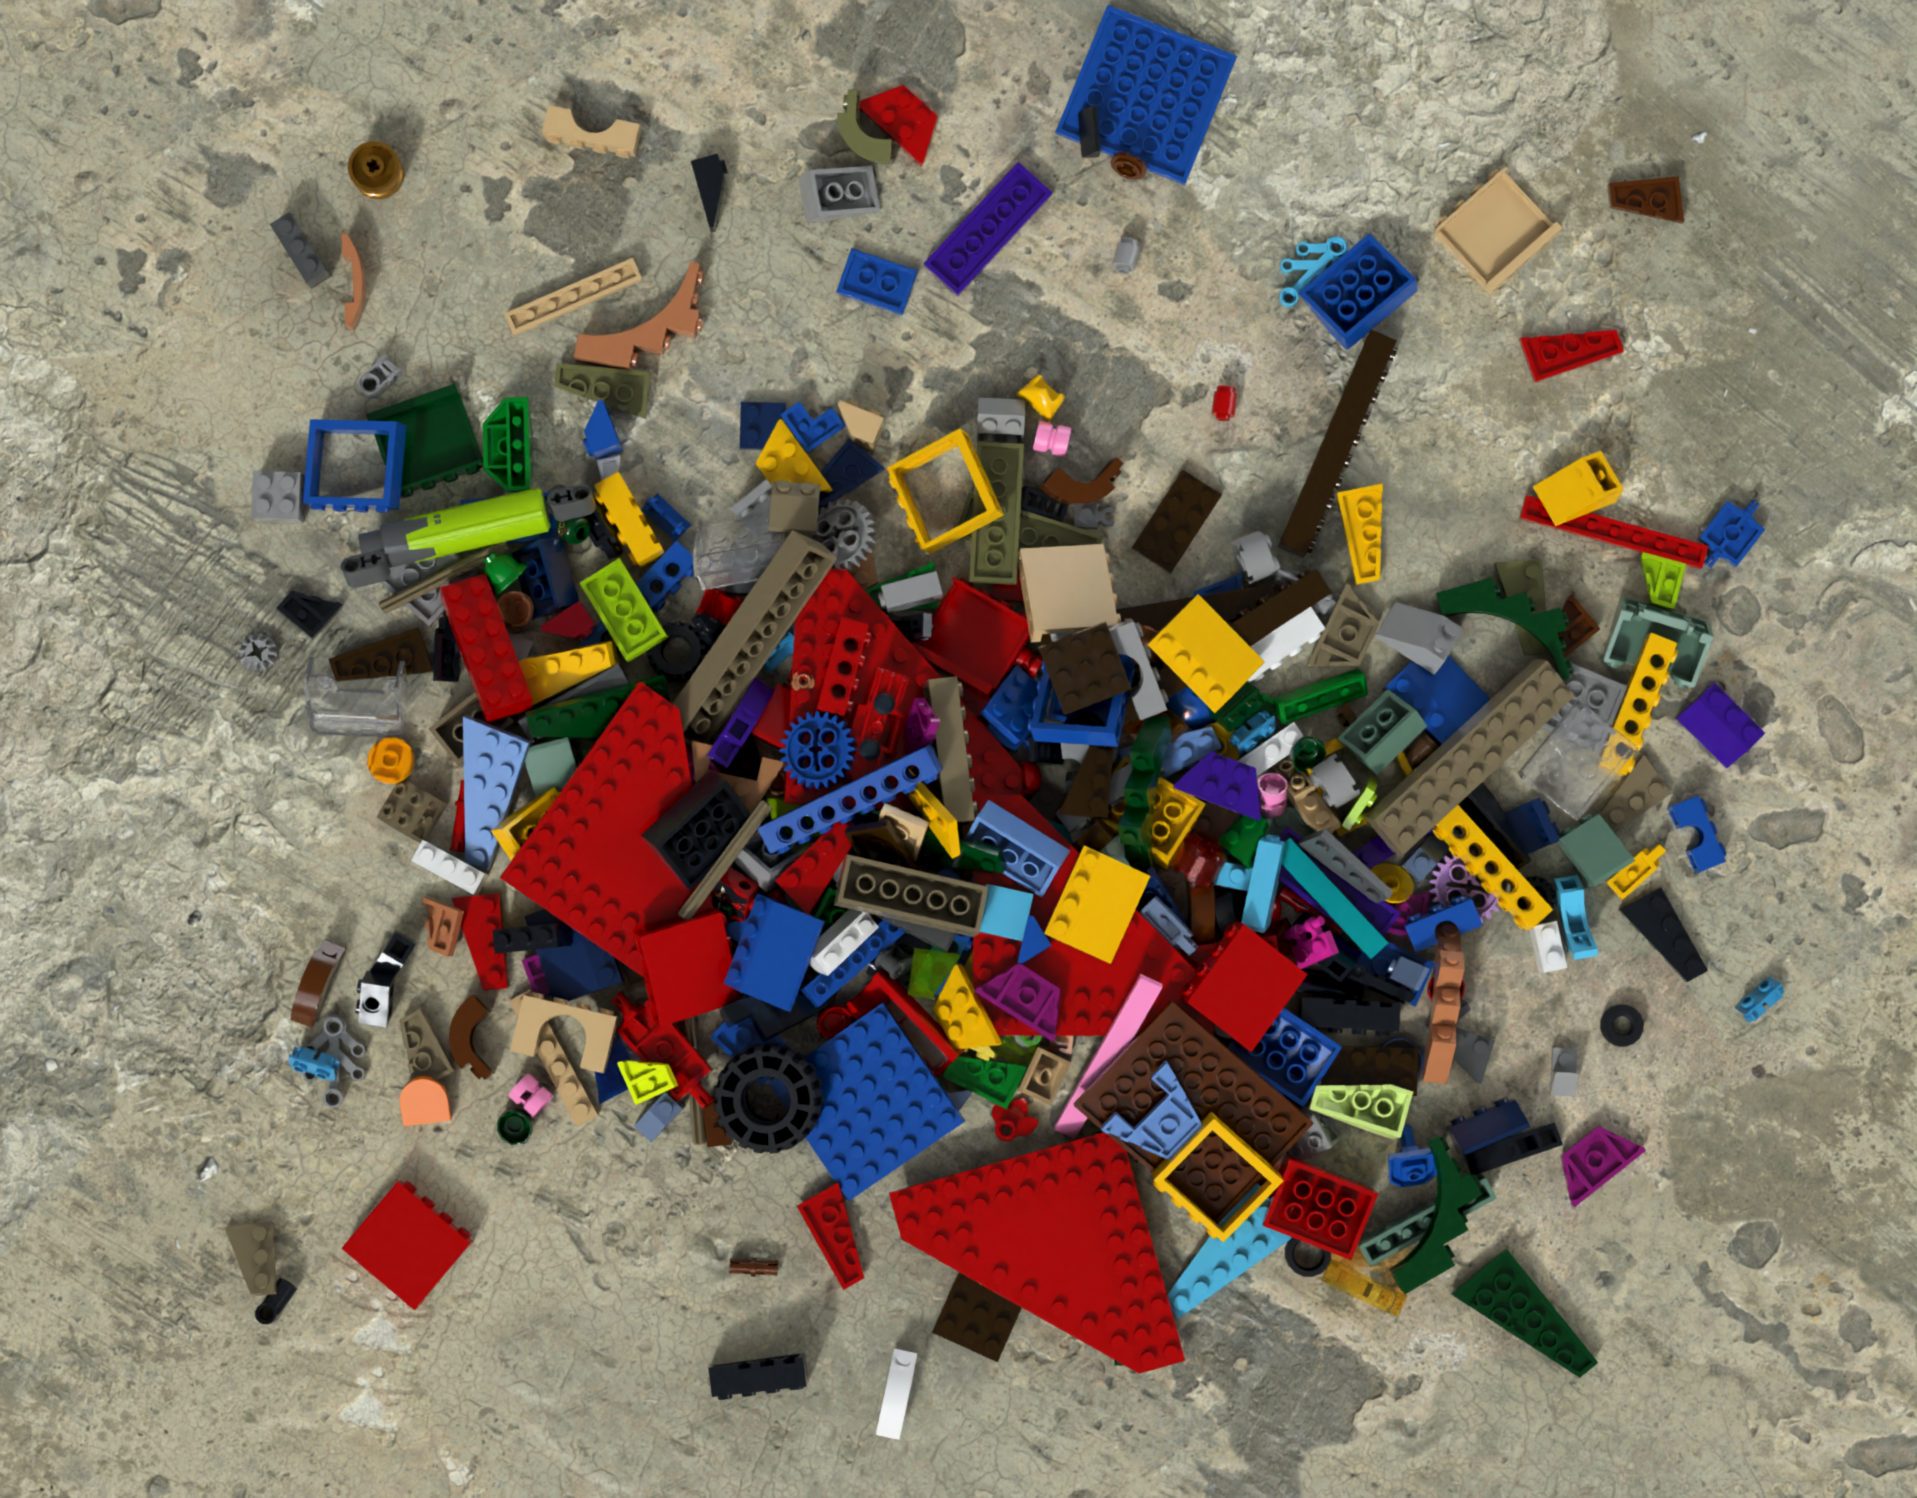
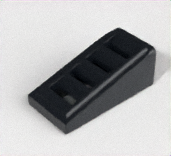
M1029 486L1022 487V510L1063 523L1068 504L1059 502L1045 492ZM1028 495H1031L1032 497L1028 506L1026 505V502L1028 499ZM1037 498H1041L1039 507L1036 509ZM1048 500L1050 501V504L1048 507V511L1045 512L1044 508ZM1055 504H1060L1057 514L1053 515Z
M1030 738L1029 761L1043 765H1063L1064 759H1062L1061 743L1039 742Z

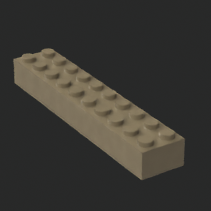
M792 530L763 574L758 578L752 590L745 597L741 606L732 616L723 632L718 636L710 651L705 655L703 661L673 703L680 710L685 744L692 746L693 740L708 744L711 742L831 569L837 557L823 544Z
M1535 658L1364 816L1392 852L1404 855L1575 695L1547 660Z

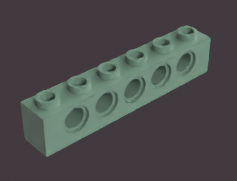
M1482 1174L1476 1175L1482 1185L1479 1187L1482 1195L1457 1209H1462L1465 1215L1497 1199L1487 1178ZM1436 1197L1361 1237L1357 1248L1364 1261L1372 1267L1420 1241L1433 1215Z

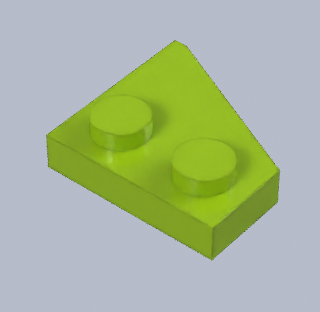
M1642 552L1640 559L1650 604L1674 610L1686 564Z
M1370 775L1361 794L1356 797L1343 818L1342 827L1350 830L1353 824L1355 826L1359 825L1365 815L1362 813L1366 805L1371 807L1377 798L1375 794L1379 781L1377 778Z

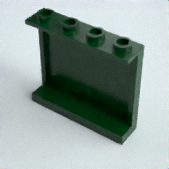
M456 384L366 414L368 421H397L406 426L400 498L410 497L414 495L413 491L423 489V491L436 487V483L445 481V483L456 481L459 479V475L465 473L467 475L479 473L481 471L480 468L484 467L476 437ZM374 434L386 468L389 435Z

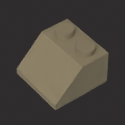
M773 481L768 531L791 533L793 530L800 534L816 535L820 485Z

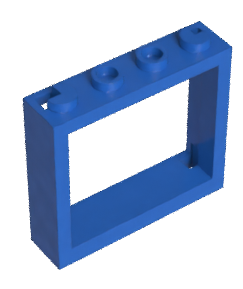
M310 419L303 503L311 506V510L325 511V508H333V511L347 512V508H354L355 512L368 513L369 509H376L378 513L399 510L406 426L397 421ZM324 433L389 435L383 499L318 497Z
M1119 654L1131 686L1135 671L1133 658ZM1042 661L1043 675L1042 678L1038 679V696L1033 700L1034 713L1033 717H1030L1028 721V730H1031L1034 741L1118 747L1130 690L1113 696L1106 727L1043 723L1052 682Z

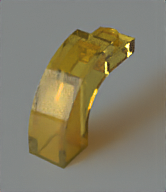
M1333 1259L1330 1260L1321 1281L1396 1317L1399 1316L1408 1296Z

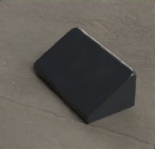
M1092 105L1078 113L1082 158L1099 157L1101 151L1098 112L1096 105Z

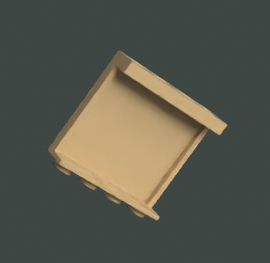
M1506 166L1501 171L1498 169L1494 170L1487 177L1489 182L1484 186L1481 184L1476 186L1470 192L1472 197L1466 202L1463 199L1453 207L1455 211L1449 217L1445 214L1436 222L1437 228L1434 231L1436 237L1489 294L1494 292L1562 230L1559 223L1556 221L1553 224L1506 173L1508 168Z
M1104 544L1020 549L1018 570L1031 642H1040L1042 634L1079 632L1105 621L1108 627L1121 622L1120 614L1116 613L1117 595L1112 592L1113 574L1108 571L1110 558L1109 554L1105 553Z

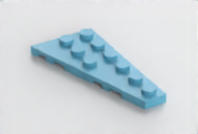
M1258 1183L1218 1223L1220 1228L1260 1188ZM1269 1198L1224 1242L1218 1237L1213 1239L1209 1235L1201 1249L1167 1293L1171 1310L1177 1319L1293 1238L1262 1226Z

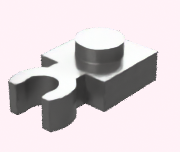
M1098 504L1074 505V527L1097 529L1098 522L1105 526H1113L1114 521L1106 520L1105 515L1107 513H1114V508L1108 507L1098 511Z

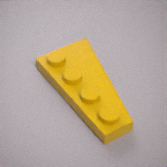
M909 769L910 773H911L913 776H916V775ZM922 782L917 783L918 788L907 793V797L922 818L929 822L928 826L951 858L959 856L960 846L957 820Z

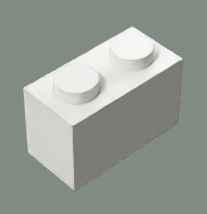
M1557 921L1536 925L1533 929L1529 930L1539 973L1567 968Z

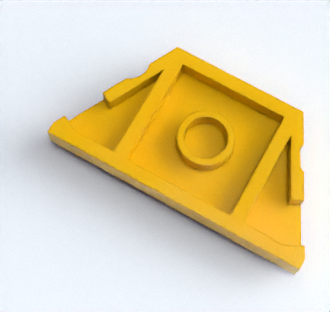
M782 419L778 420L756 461V465L771 485H773V481H788L790 483L802 484L812 483L820 485V492H831L833 489Z
M956 964L933 1007L951 1046L955 1050L1001 1045L1002 1042L963 965Z

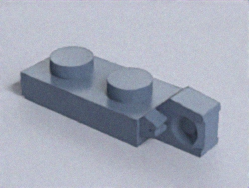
M1157 896L1139 912L1175 949L1178 950L1181 947L1190 956L1198 948L1197 944L1190 938L1193 935L1189 931L1190 929Z

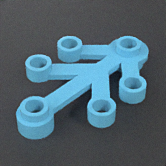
M1333 236L1326 243L1308 244L1307 242H1300L1295 250L1298 256L1306 257L1309 253L1324 254L1318 260H1291L1285 258L1281 261L1280 270L1284 274H1289L1293 270H1308L1292 288L1287 287L1281 291L1279 302L1282 306L1287 308L1293 307L1298 301L1299 292L1315 277L1324 272L1325 266L1331 260L1333 264L1348 251V244L1345 239ZM1338 245L1340 247V251L1334 252L1332 250V246ZM1305 246L1307 252L1301 253L1299 247ZM1285 262L1290 263L1291 269H1284L1283 264ZM1290 295L1292 297V301L1286 302L1284 300V296Z

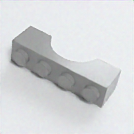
M1128 619L1108 627L1118 654L1130 656L1139 664L1141 672L1140 681L1137 688L1130 694L1139 719L1143 720L1166 711L1165 703H1168L1169 700L1165 690H1160L1157 681L1161 679L1156 667L1151 668L1148 659H1151L1152 656L1148 646L1142 645L1140 637L1144 635L1139 622L1134 624L1132 619Z

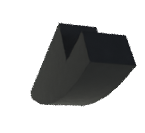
M797 994L792 1010L789 1012L751 996L723 1006L720 1014L728 1028L750 1018L762 1042H765L819 1014L822 1009L829 1005L825 1001L821 1006L815 1007L805 995Z

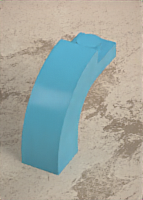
M1578 875L1554 879L1555 898L1557 899L1556 907L1568 952L1572 953L1574 960L1598 956V948L1586 918L1584 889Z

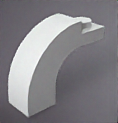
M894 1349L876 1435L900 1439L917 1353Z

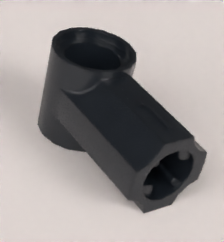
M280 1277L276 1282L277 1294L267 1295L262 1304L256 1308V1320L261 1324L275 1323L298 1288ZM267 1306L273 1310V1317L270 1320H266L263 1317V1310Z

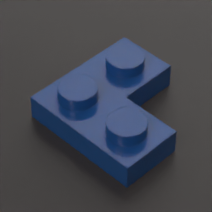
M800 401L780 414L806 453H809L846 427L833 408L812 420Z

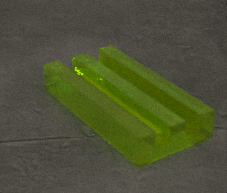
M1004 1035V1036H1006V1037H1008V1038H1010V1039L1016 1041L1014 1036ZM1000 1039L1001 1045L1026 1057L1023 1062L994 1046H990L999 1055L1023 1066H1028L1037 1049L1034 1045L1028 1046L1027 1048L1031 1050L1027 1053Z

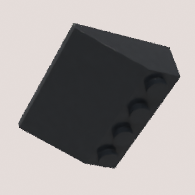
M710 769L641 836L655 854L690 891L705 877L751 814L726 780Z

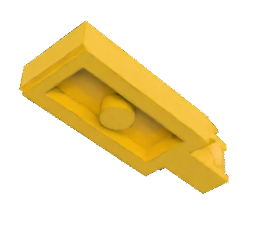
M1657 844L1650 851L1644 848L1633 857L1635 859L1634 862L1612 875L1605 883L1623 900L1658 869L1657 867L1660 865V862L1657 859L1666 850L1660 844Z

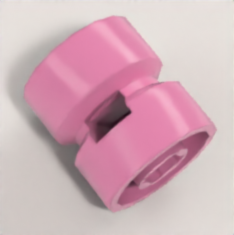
M1040 420L1033 450L1046 452L1048 449H1051L1052 455L1065 457L1072 428L1058 425L1055 429L1050 422Z
M1264 774L1257 782L1260 815L1267 818H1276L1285 812L1288 783L1280 774Z
M528 1073L516 1084L508 1096L516 1104H523V1110L531 1118H534L554 1095L545 1087H539V1082ZM528 1091L532 1093L530 1097L526 1094Z

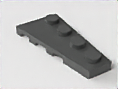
M1326 828L1302 837L1297 843V846L1375 903L1387 900L1392 895L1393 891Z

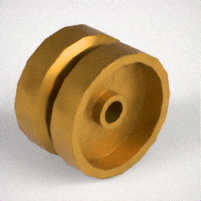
M369 141L359 145L349 157L348 172L350 179L363 195L371 199L382 200L391 197L400 189L404 180V169L400 159L390 146L382 142Z

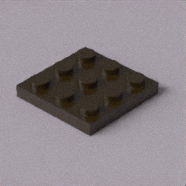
M1106 621L1038 647L1064 715L1132 689Z
M958 1272L932 1333L998 1362L1022 1307Z

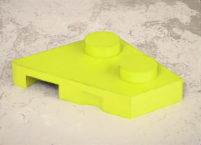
M623 1060L617 1063L635 1105L678 1086L670 1065L667 1063Z

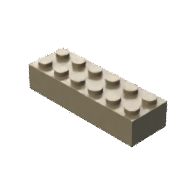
M957 676L928 679L923 684L924 698L940 720L936 731V738L931 744L943 768L937 774L939 778L934 780L936 798L957 820V825L969 824L975 820L974 816L978 815L976 801H972L971 792L975 791L973 777H969L968 768H972L971 755L966 753V744H969L968 731L963 729V720H966L965 707L960 705V697L963 696L962 683L958 682Z
M847 854L843 859L834 905L975 937L980 932L989 887Z

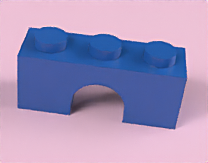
M1695 796L1667 807L1676 829L1691 826L1699 834L1698 844L1686 851L1694 873L1702 872L1726 862L1724 857L1726 856L1725 848L1716 839L1715 834H1717L1714 823L1708 820L1706 815L1708 809L1703 799Z
M1459 895L1451 899L1452 903L1445 906L1437 904L1430 907V912L1423 915L1415 913L1408 916L1407 921L1403 922V925L1415 952L1438 944L1435 937V928L1442 921L1447 920L1455 923L1460 934L1482 926L1483 924L1472 898Z

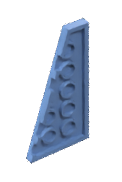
M469 715L463 716L465 862L488 871L491 868L499 843L491 830L507 818L531 741Z

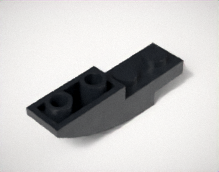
M1554 1122L1492 1143L1466 1154L1464 1157L1470 1174L1477 1175L1562 1146L1563 1143Z

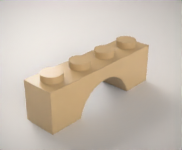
M548 105L542 133L548 142L554 144H561L562 141L570 143V146L583 149L586 146L593 148L592 150L598 153L605 154L606 151L614 152L618 157L629 158V156L636 157L641 127L637 123L616 119L607 130L591 133L577 126L570 109Z

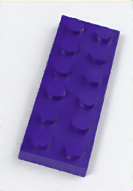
M1018 162L924 262V266L953 293L959 296L1046 203L1053 193Z
M1288 826L1278 836L1280 841H1287L1291 838L1296 845L1302 838ZM1301 849L1383 937L1401 913L1385 901L1375 903L1368 899L1362 892ZM1281 864L1279 881L1339 926Z

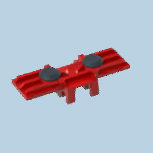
M877 667L866 706L856 704L854 708L856 714L851 727L853 732L848 737L857 740L853 747L858 749V751L851 753V756L856 758V761H849V765L853 770H845L847 779L855 780L882 767L886 754L896 757L897 752L895 749L904 720L908 718V715L899 712L910 677ZM890 715L895 717L887 746L884 747L879 742L887 716Z

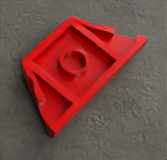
M904 85L861 100L860 110L922 166L925 162L938 116Z

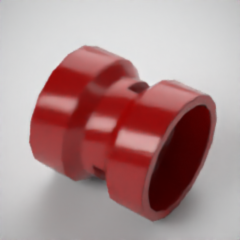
M1025 646L1013 666L1017 664L1034 678L1042 665L1043 659L1040 654H1033L1032 650Z

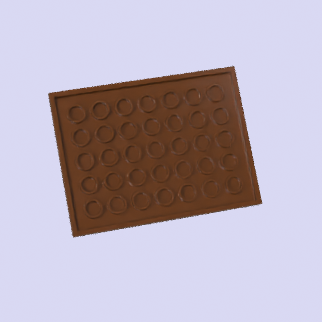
M1172 999L1074 1102V1107L1099 1128L1115 1111L1132 1127H1135L1167 1094L1150 1076L1166 1060L1200 1121L1212 1111L1272 1166L1314 1124L1307 1115ZM1212 1130L1165 1179L1218 1225L1259 1182L1263 1175ZM1107 1134L1151 1172L1165 1159L1142 1149L1141 1146L1123 1141L1113 1134Z

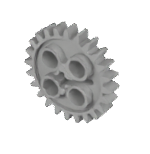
M838 499L836 505L830 501L828 509L823 506L820 507L822 513L818 514L816 535L808 534V538L820 542L830 552L834 549L832 553L837 557V560L831 568H846L851 572L853 564L860 567L859 560H867L866 552H873L869 546L870 544H876L872 536L878 534L873 529L877 524L872 520L873 515L868 512V509L863 505L861 506L857 501L853 503L846 499L844 503Z

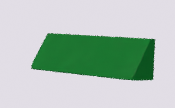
M1354 669L1274 697L1273 703L1281 724L1285 725L1367 696L1365 674L1359 669Z

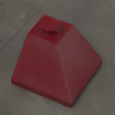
M578 601L540 626V629L548 635L573 639L581 637L584 640L594 633L593 628L597 625L584 605Z

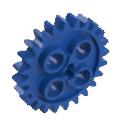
M816 711L814 718L811 713L807 712V720L798 716V725L790 723L793 729L792 732L784 731L789 737L780 741L786 744V748L779 750V752L786 754L780 761L788 763L784 770L787 772L793 771L790 778H798L797 784L803 785L806 782L807 788L811 789L814 784L816 789L821 790L823 783L826 788H830V781L839 784L838 776L847 778L844 772L845 769L853 770L849 765V761H856V758L852 757L851 753L858 751V749L851 747V744L857 740L848 737L852 734L853 730L845 729L847 723L845 721L839 723L840 717L835 715L831 719L829 712H826L822 717V713ZM833 732L835 736L834 741L827 744L826 736ZM806 733H810L811 741L804 745L803 736ZM819 746L822 747V751L816 754L815 749H819ZM833 756L834 764L832 767L827 768L826 760L828 757ZM806 757H810L811 764L808 768L804 769L802 765L803 760ZM819 763L820 771L817 772V767Z

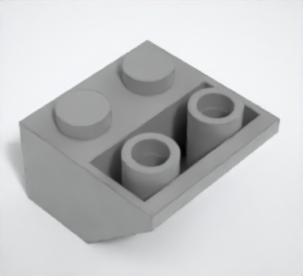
M978 397L977 441L1023 444L1025 400Z

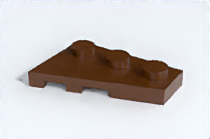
M1679 176L1614 182L1607 185L1610 208L1680 224L1684 223Z

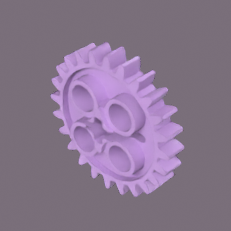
M1471 849L1470 854L1475 856V850ZM1452 853V859L1443 856L1445 864L1438 862L1436 866L1439 868V871H1431V874L1436 879L1428 881V883L1434 885V889L1428 892L1436 896L1431 902H1438L1443 906L1450 904L1448 895L1451 891H1456L1459 895L1470 896L1471 898L1478 894L1483 899L1481 907H1476L1481 922L1483 923V915L1491 919L1490 910L1494 912L1499 911L1495 906L1498 899L1488 892L1471 890L1466 893L1464 888L1448 887L1446 885L1447 882L1463 885L1467 881L1469 886H1482L1476 881L1475 876L1466 870V864L1460 857L1456 858ZM1486 863V871L1489 874H1493V865ZM1454 867L1460 868L1463 872L1460 880H1455L1452 877L1451 872ZM1502 881L1501 886L1505 885L1506 882Z

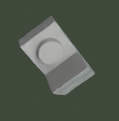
M1552 1047L1550 1095L1574 1097L1579 1079V1073H1576L1577 1049Z

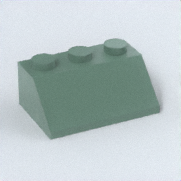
M1387 689L1337 739L1364 767L1377 776L1427 725L1413 707Z

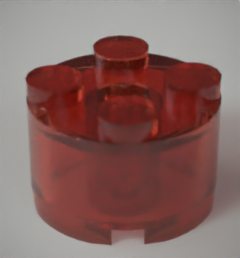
M1188 833L1187 837L1183 839L1171 866L1177 874L1179 870L1185 873L1184 879L1199 886L1208 887L1210 883L1212 886L1215 884L1227 858L1221 851L1222 846L1215 841H1209L1208 843L1196 834Z

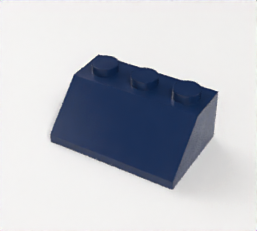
M562 537L539 539L512 553L513 558L519 563L528 564L525 571L518 578L522 592L527 594L534 604L531 620L563 612L579 601Z
M1507 1097L1495 1101V1106L1486 1109L1483 1106L1472 1111L1473 1116L1466 1119L1464 1116H1459L1450 1120L1452 1125L1446 1128L1456 1152L1466 1155L1531 1127L1516 1100H1508Z

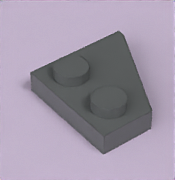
M1456 1027L1457 1044L1453 1059L1476 1083L1481 1084L1495 1040Z

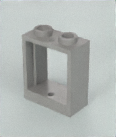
M937 571L882 585V592L878 593L882 610L887 609L888 614L943 600Z

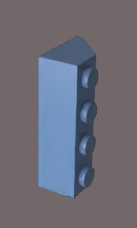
M990 800L987 801L977 815L964 841L970 843L976 840L1001 849L1007 865L1003 874L1040 897H1043L1070 853L1069 849Z

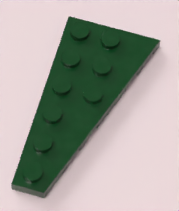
M664 674L640 680L670 702ZM639 681L526 711L525 715L531 737L599 738Z
M882 808L880 811L871 810L865 814L859 811L862 822L878 821ZM928 826L916 864L1004 873L1007 865L1001 849L976 840L970 843L959 839L960 855L952 859Z
M1507 1249L1500 1252L1450 1293L1579 1378L1598 1363Z

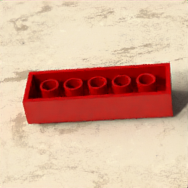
M486 573L440 587L443 607L486 723L532 709L531 693Z

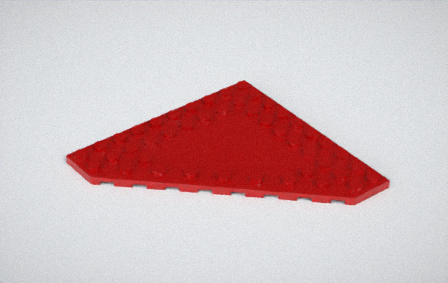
M831 568L795 619L791 682L794 673L797 672L798 676L800 674H807L810 677L812 674L815 685L809 691L806 689L794 690L791 685L788 731L790 732L793 730L790 725L791 722L796 725L799 724L798 716L807 720L806 713L809 712L815 718L816 704L841 617L869 624L868 631L872 632L868 646H863L862 654L865 655L862 669L857 668L855 677L859 678L856 692L851 691L849 700L853 701L850 714H845L843 719H839V723L842 721L847 723L845 729H851L856 714L854 712L855 705L861 704L866 706L877 667L910 677L899 712L909 715L915 698H924L923 684L928 679L942 678L846 569ZM847 640L844 642V647L847 651L853 652L856 650L857 647L854 641ZM840 663L838 665V670L841 674L847 675L850 673L848 664ZM800 677L802 679L801 683L804 684L807 678ZM840 686L832 687V694L835 697L841 698L844 696V690ZM960 699V705L965 707L966 720H963V729L968 731L969 744H966V753L971 755L972 768H968L969 777H973L975 791L971 792L972 801H974V795L1023 796L1021 791L1024 785V770ZM887 716L879 742L881 746H887L895 720L893 716ZM904 720L895 749L897 752L896 757L886 754L882 766L906 755L904 726L907 720ZM833 732L826 736L827 744L834 741L835 736ZM806 733L803 736L804 745L811 741L810 733ZM819 746V749H815L816 754L822 751V747ZM833 756L827 758V768L833 766L835 761ZM806 757L803 760L802 765L804 769L810 766V757ZM819 763L817 767V772L820 771ZM786 771L784 804L803 805L853 780L838 776L839 784L830 781V788H826L822 783L821 790L816 789L814 784L810 789L806 787V782L803 785L797 784L798 778H790L793 771ZM889 775L888 782L892 786H898L897 778ZM921 781L936 797L934 781L928 784L925 781ZM870 785L867 786L869 795L877 796L876 788ZM902 791L895 794L896 799L886 803L905 812H918L907 795L902 793ZM847 796L846 802L848 805L856 806V800L852 796ZM880 801L874 804V810L883 808V802Z
M639 681L500 875V879L641 976H643L633 932L640 929L649 932L684 921L678 915V912L701 882L699 881L689 891L641 836L692 787L679 708ZM711 893L692 918L712 912Z
M974 795L978 814L987 801L990 800L1070 850L1043 897L1038 896L1003 873L973 870L974 884L983 886L990 884L1034 894L1029 915L1034 916L1043 933H1045L1080 853L1022 795ZM1136 909L1111 964L1046 934L1045 936L1050 942L1051 947L1022 964L1060 988L1056 1036H1105L1140 974L1162 983V989L1135 1036L1147 1026L1171 999L1214 1035V1024L1188 1003L1179 999L1184 986L1196 976V970ZM979 932L977 936L973 937V987L975 990L1018 964L1022 941ZM977 994L998 1035L1043 1036Z
M1105 1132L889 1192L901 1239L1139 1374L1185 1361L1127 1151Z

